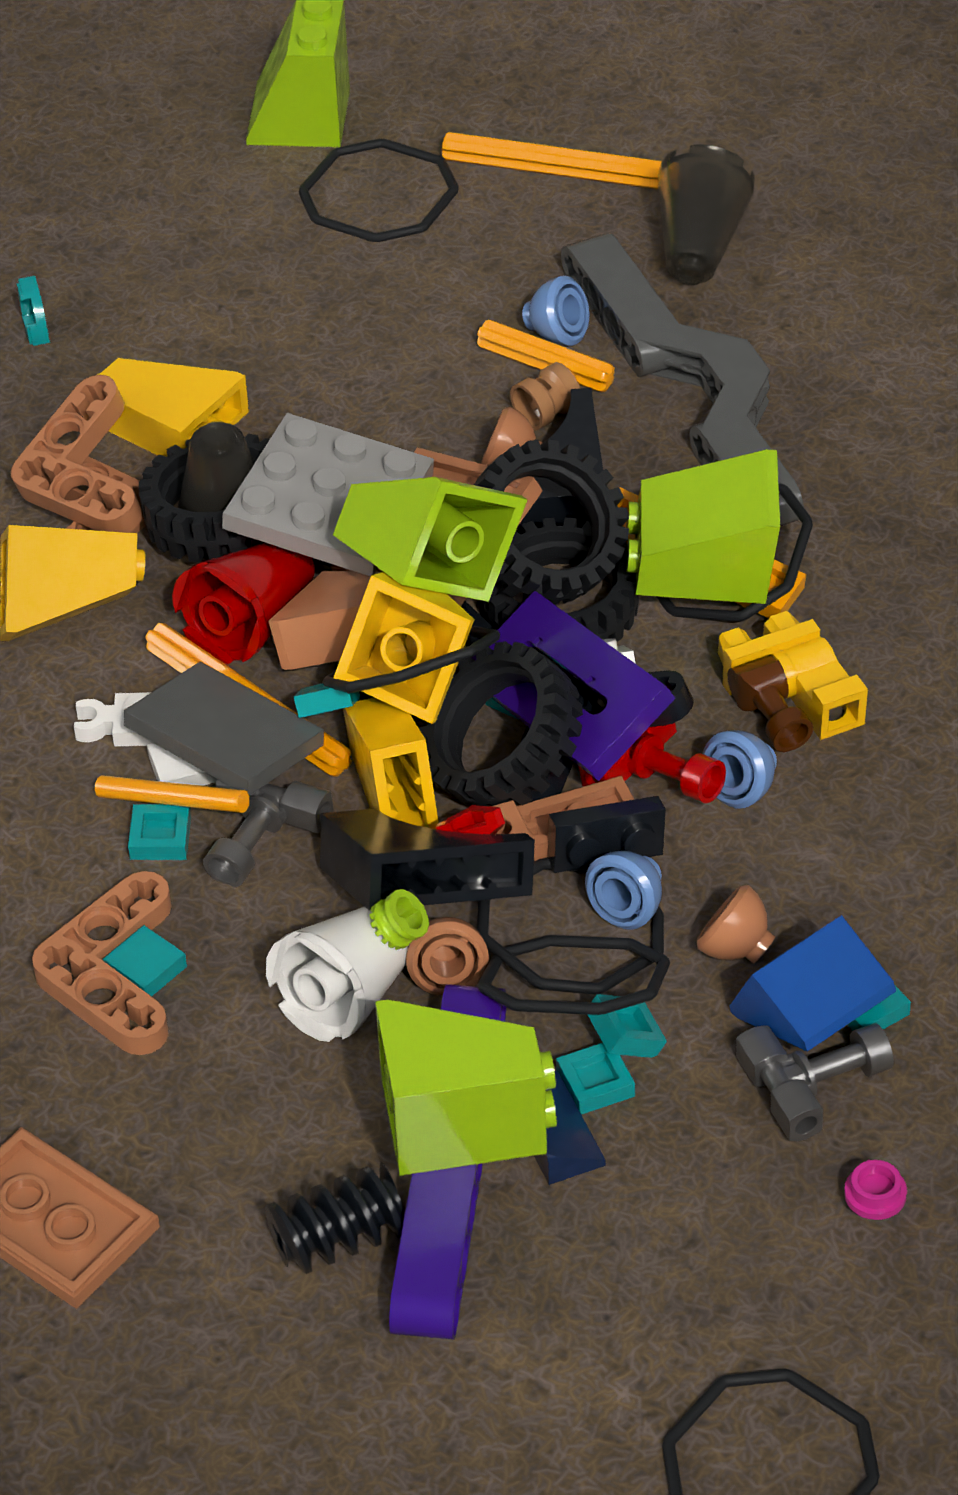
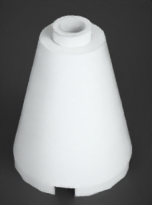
M366 907L288 933L273 944L266 957V977L269 987L277 983L285 999L278 1004L283 1014L300 1031L319 1041L329 1042L335 1037H343V1040L355 1033L375 1008V1001H380L406 965L408 946L404 949L396 950L395 947L389 948L388 942L382 943V934L377 937L375 932L378 931V928H372L371 923L374 921L370 919L372 911H369Z

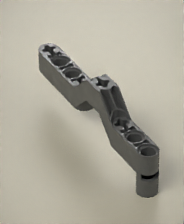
M605 233L563 246L561 249V260L565 275L573 278L582 288L590 311L596 310L592 314L610 339H617L613 343L637 377L650 374L701 386L714 405L705 422L693 425L690 428L692 451L700 465L766 449L772 450L756 429L769 403L766 395L770 389L768 381L770 369L747 339L679 324L612 233ZM777 457L778 483L788 486L804 507L802 495L795 480ZM779 494L780 526L798 521L799 518L781 494Z

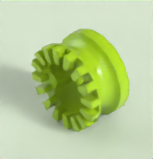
M404 889L395 890L386 899L378 901L371 907L370 919L374 920L371 926L372 928H378V931L375 932L376 936L378 937L382 934L381 942L384 944L388 942L389 948L395 947L396 950L404 949L412 940H418L428 931L429 920L427 912L420 900L409 891Z

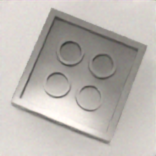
M286 413L224 510L222 529L371 576L374 575L378 567L333 536L351 484L432 477L434 459Z

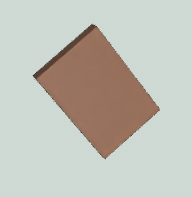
M21 1127L0 1146V1258L77 1309L160 1227L159 1218L141 1204Z

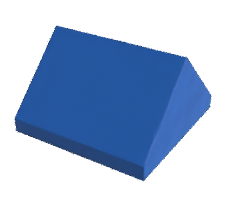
M841 915L753 973L729 1007L731 1013L738 1019L755 1027L769 1026L777 1038L808 1052L895 993L896 988L892 978Z

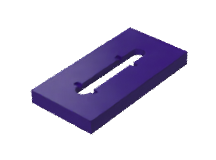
M534 591L498 629L500 638L497 642L506 641L511 646L514 642H518L528 647H536L607 700L605 709L599 714L593 715L583 709V715L576 718L582 724L581 735L569 737V740L577 747L572 757L568 758L598 781L675 700V696L663 683L537 591ZM495 643L489 646V648L494 650ZM526 682L510 686L492 697L494 701L530 728L536 715L538 692L534 683Z

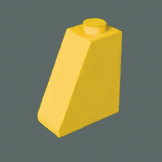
M117 358L106 369L97 374L112 378L125 402L121 416L109 429V432L157 456L168 457L167 449L174 445H178L182 449L186 448L185 440L194 437L197 438L199 443L206 442V434L217 433L218 438H220L249 412L246 376L236 371Z
M8 525L0 538V641H11L127 596L136 587V581H143L145 573V551L137 549V533Z
M375 697L356 701L353 706L343 708L351 756L370 809H377L381 813L399 821L436 829L439 821L426 739L411 715Z

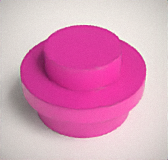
M868 1160L859 1164L848 1176L845 1182L844 1197L849 1208L857 1215L871 1220H883L896 1215L902 1210L906 1203L907 1186L895 1166L882 1160Z

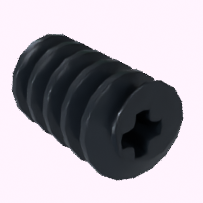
M380 1162L379 1177L368 1166L359 1169L356 1175V1186L345 1175L335 1178L333 1195L322 1184L312 1187L310 1205L299 1193L289 1196L287 1214L275 1202L265 1205L268 1226L283 1263L288 1267V1262L295 1260L305 1274L312 1272V1252L318 1251L330 1265L336 1263V1243L341 1242L348 1252L354 1256L359 1254V1234L364 1233L371 1243L377 1247L382 1245V1225L387 1224L394 1234L400 1238L404 1223V1210L390 1172L382 1162Z

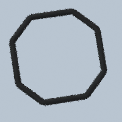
M375 139L333 149L300 186L299 195L313 223L367 241L382 242L428 230L456 196L459 186L446 160L442 156L391 140ZM381 147L437 164L449 187L447 192L420 224L379 233H373L319 216L309 194V190L339 156Z
M778 483L779 494H781L802 522V526L784 583L768 593L766 604L752 603L741 611L675 607L669 597L656 596L667 613L681 618L741 622L749 619L790 592L795 584L813 523L811 516L788 486Z
M472 626L468 637L481 639L468 647L397 672L351 682L334 679L333 677L336 672L334 671L324 678L323 684L335 690L353 693L400 683L473 657L497 642L500 638V633L498 630Z
M548 858L539 859L534 862L533 876L544 869L552 870ZM588 868L571 870L569 872L586 873ZM492 899L478 900L477 930L482 935L487 949L538 989L594 995L602 994L654 963L644 957H640L598 983L542 978L488 935L490 900ZM658 906L656 913L652 917V949L663 954L664 913Z
M547 935L504 948L514 956L549 946L631 950L656 963L657 966L647 989L601 1003L516 999L491 985L503 962L494 954L477 986L482 994L518 1012L602 1015L655 998L670 966V960L666 955L631 938Z
M776 1369L721 1376L714 1381L664 1437L662 1449L669 1494L683 1495L675 1444L727 1387L786 1381L857 1426L867 1477L851 1495H869L879 1481L880 1474L870 1424L864 1415L793 1370Z

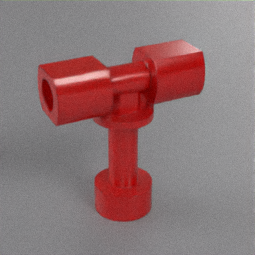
M675 723L648 727L599 781L578 766L582 786H588L622 776L624 781H626L632 774L640 778H648L654 772H658L680 781V788L685 796L703 803L712 802L720 794L726 779V767L722 761L702 753L695 754L689 760L664 751V744L677 732Z

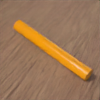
M105 775L99 776L95 783V793L100 798L237 813L246 812L250 802L249 794L246 790Z

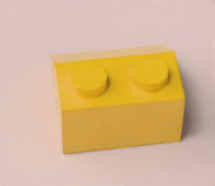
M384 572L371 575L333 678L351 682L393 673L462 649L466 644L475 619L448 594L401 585ZM458 662L400 683L362 690V692L433 724L438 718Z

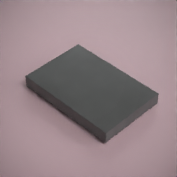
M198 662L124 710L125 727L237 790H246L249 796L324 745V729L304 718H299L297 714L202 662Z

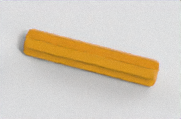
M486 320L482 327L478 329L477 344L480 348L539 370L555 362L562 363L573 373L579 385L598 392H606L614 381L615 368L611 363L493 320Z

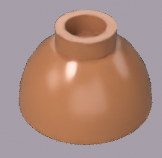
M510 406L502 410L480 464L490 465L509 448L517 444L521 447L527 441L536 440L532 425L518 410Z
M749 885L739 886L712 916L696 940L698 950L720 960L731 961L745 957L753 964L765 953L775 939V936L767 930V912L762 900Z
M439 917L430 920L427 933L418 940H412L408 945L406 955L407 970L411 979L422 990L433 995H443L446 984L476 986L489 961L488 949L479 931L468 922L455 917Z

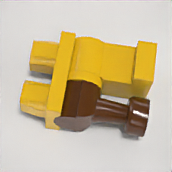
M784 611L770 616L764 623L762 637L751 640L746 631L739 627L720 634L718 655L723 665V686L729 695H733L737 706L741 710L754 711L759 709L769 720L765 729L766 735L777 751L789 752L801 747L811 737L813 730L819 739L822 740L865 725L868 688L857 674L853 676L847 674L838 662L829 642L825 638L820 637V628L813 619L799 623L789 611ZM791 698L797 707H788L785 699ZM841 706L845 711L843 717L829 721V710Z

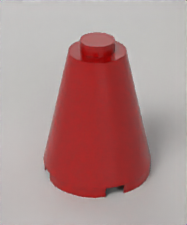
M263 543L191 566L176 580L172 596L175 613L182 610L188 626L182 629L185 636L224 664H230L234 660H242L244 662L251 659L261 650L272 635L269 620L312 581L315 573L312 557Z

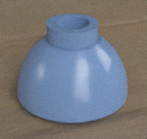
M559 276L550 279L539 287L531 301L525 303L522 312L523 321L530 331H536L545 340L562 346L576 345L583 339L589 324V305L586 295L579 284L569 276Z
M739 730L720 732L707 742L703 754L722 761L726 767L725 783L720 794L717 796L719 801L730 807L741 809L756 803L767 793L772 785L777 765L776 754L768 744L752 733Z
M630 851L609 852L590 864L585 876L586 893L592 907L601 918L616 927L633 930L644 926L656 913L662 897V874L658 864L650 857Z

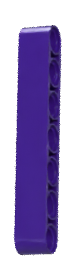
M445 985L440 1010L505 1022L506 1006L482 994L477 986ZM498 988L506 993V989ZM483 1163L412 1174L390 1300V1334L455 1340Z

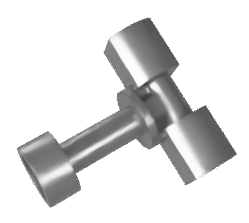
M217 779L216 787L234 789ZM299 781L292 782L287 789L267 783L249 796V807L243 813L245 820L233 838L218 839L203 860L205 870L216 881L233 887L242 885L255 865L254 858L250 852L265 830L274 833L279 831L283 824L286 823L320 833L321 813L334 811L331 791Z
M877 1023L853 1030L850 1033V1045L809 1060L800 1050L787 1055L769 1026L751 1028L736 1038V1058L754 1086L768 1087L771 1092V1113L789 1141L792 1142L808 1139L823 1129V1108L815 1098L817 1095V1082L858 1067L869 1077L891 1069L894 1064L889 1040L884 1030Z

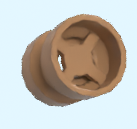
M555 362L540 370L538 378H526L513 385L510 397L513 408L523 414L536 431L552 423L555 414L564 415L568 413L571 389H579L580 386L569 368L562 363Z

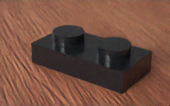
M659 796L549 814L547 858L550 861L553 872L559 873L588 868L597 858L615 851H630L647 857L663 855L666 808Z

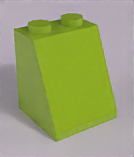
M344 0L295 1L257 81L246 138L247 145L341 147L350 93Z
M766 449L641 480L638 502H628L629 519L626 521V528H629V534H635V540H628L626 572L636 573V595L766 604L780 531L777 450Z
M439 477L351 484L333 536L401 585L489 602L528 499L522 495Z
M388 999L375 1001L381 1081L399 1176L547 1154L546 1128L557 1126L553 1094L551 1090L547 1089L556 1088V1079L551 1052L539 1051L534 1027Z

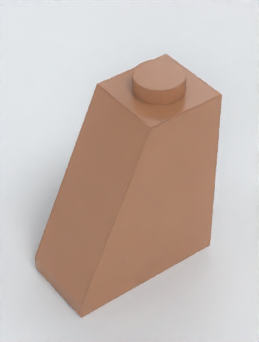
M322 571L269 620L282 669L292 670L340 661L371 576L355 571Z

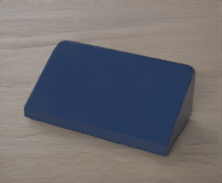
M555 1071L556 1088L547 1089L551 1090L553 1094L557 1126L546 1128L547 1154L534 1155L549 1185L606 1166V1160L558 1071Z

